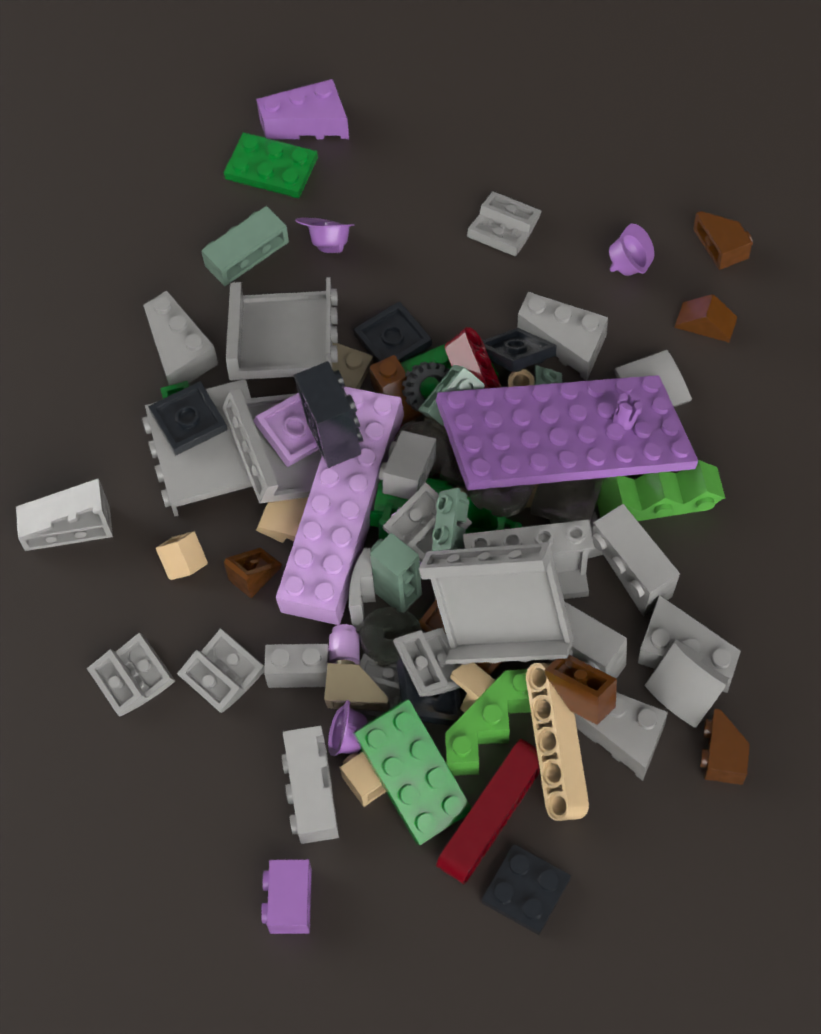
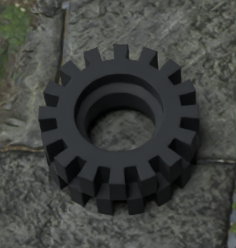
M421 362L420 365L411 367L413 369L411 372L408 371L406 373L407 380H403L402 385L405 386V390H402V393L407 398L405 400L406 403L411 405L413 410L418 411L426 400L420 392L423 380L428 377H434L440 383L450 370L445 365L434 362Z

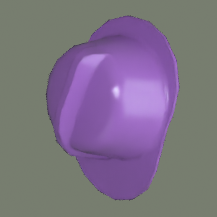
M318 218L295 219L297 223L308 226L312 244L325 253L342 252L344 245L348 241L350 226H355V224H341Z
M637 224L628 225L620 237L610 246L609 254L612 264L609 270L611 272L618 270L625 276L636 273L644 274L654 259V247L649 235L642 227Z
M346 700L344 705L337 710L330 726L328 750L331 756L353 754L361 750L352 733L368 722L365 715L350 708L349 700Z

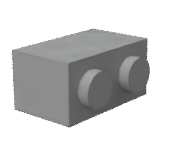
M401 431L397 442L392 441L390 445L388 462H383L380 467L379 480H383V493L410 499L426 483L436 460V438Z
M328 644L265 645L264 674L268 688L325 687L327 665L329 663Z

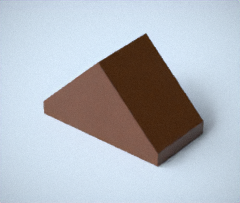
M714 294L683 302L675 328L730 343L737 316Z
M261 547L227 557L224 561L229 581L250 598L282 566L279 561Z

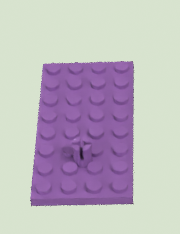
M659 375L437 393L436 403L467 490L696 469L698 464L696 454Z

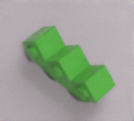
M698 460L696 469L681 470L678 473L671 471L648 473L635 480L625 476L608 477L593 486L600 518L622 504L626 506L637 521L710 510L716 503L725 499L718 468Z
M528 669L505 670L445 733L447 766L453 776L479 775L478 745L509 743L508 714L531 712L526 684Z

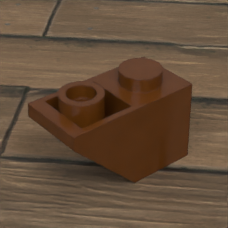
M714 709L711 719H705L703 738H709L708 749L702 748L700 768H706L704 779L743 785L747 776L750 744L721 709Z

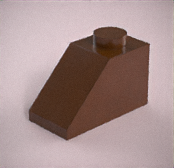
M703 211L696 213L693 230L719 270L749 259L753 240L747 230L745 231L738 221Z
M395 354L369 366L370 381L375 392L402 399L404 417L401 424L410 422L423 415L413 410L412 406L408 405L405 401L407 398L403 396L402 390H405V386L402 383L403 380H407V376H405L406 372Z
M568 655V658L556 659L545 669L546 677L571 712L598 725L616 707L617 679L571 655Z

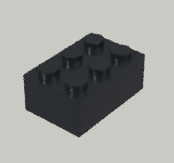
M329 361L294 374L305 420L327 467L330 468L361 455L359 443L363 442V437L358 428L360 423L355 413L357 408L351 394L346 395L345 383L340 371H333Z

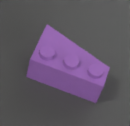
M333 79L256 99L260 122L265 137L268 139H300V136H316V139H324V136H341V139H349L347 117Z

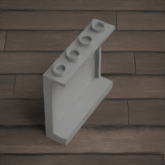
M330 277L326 278V291L243 295L241 282L230 283L226 347L229 380L294 377V374L329 361L333 369V363H338L337 345H333V343H338L337 326H333V324H338L337 307H333V305H338L337 288H331Z
M246 379L205 389L224 419L228 430L176 456L149 411L148 406L154 403L145 405L147 417L142 418L147 434L152 433L154 440L149 441L152 457H158L160 465L155 466L159 483L165 482L166 489L161 490L165 507L171 506L174 517L179 516L178 506L252 487L222 408L229 391L232 389H241L245 399L251 398Z
M232 389L229 391L222 408L259 504L309 497L322 457L320 450L287 467L254 423L255 416L295 394L245 399L241 389Z
M589 520L463 534L464 549L550 543L563 598L570 599L587 597L589 595L586 570L588 552L594 550Z
M550 543L427 551L419 571L422 579L431 580L450 646V651L445 660L446 664L459 663L466 665L478 662L499 663L501 661L528 662L530 660L544 659L555 661L556 659L568 658L574 638Z

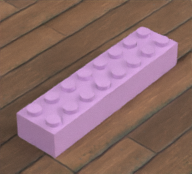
M344 387L346 395L351 394L357 408L355 413L360 423L358 428L363 437V442L359 443L361 455L330 468L327 467L323 456L321 457L276 595L281 613L340 625L349 596L352 573L363 551L370 528L371 510L374 511L376 494L380 482V467L383 462H388L390 445L392 441L397 440L404 417L402 399L400 397Z

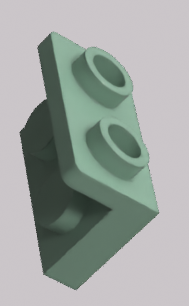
M453 365L418 411L445 428L436 403L437 393L484 389L485 385L465 367Z

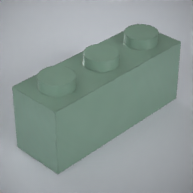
M265 206L261 210L252 213L248 219L239 225L230 228L226 234L217 240L208 243L201 250L205 267L226 286L289 242L287 226Z
M390 533L384 540H378L371 549L370 558L376 595L402 615L422 595L419 571L420 560L419 554L393 533Z

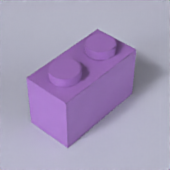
M269 860V871L263 872V890L268 891V903H262L261 917L262 923H267L270 934H310L312 869L309 860Z

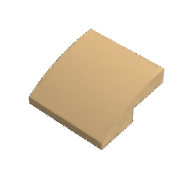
M308 497L268 502L256 531L281 543L286 538L294 541Z

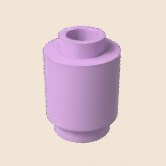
M347 624L333 627L332 633L329 635V663H336L338 660H350L355 662V665L360 664V635L357 633L356 627Z

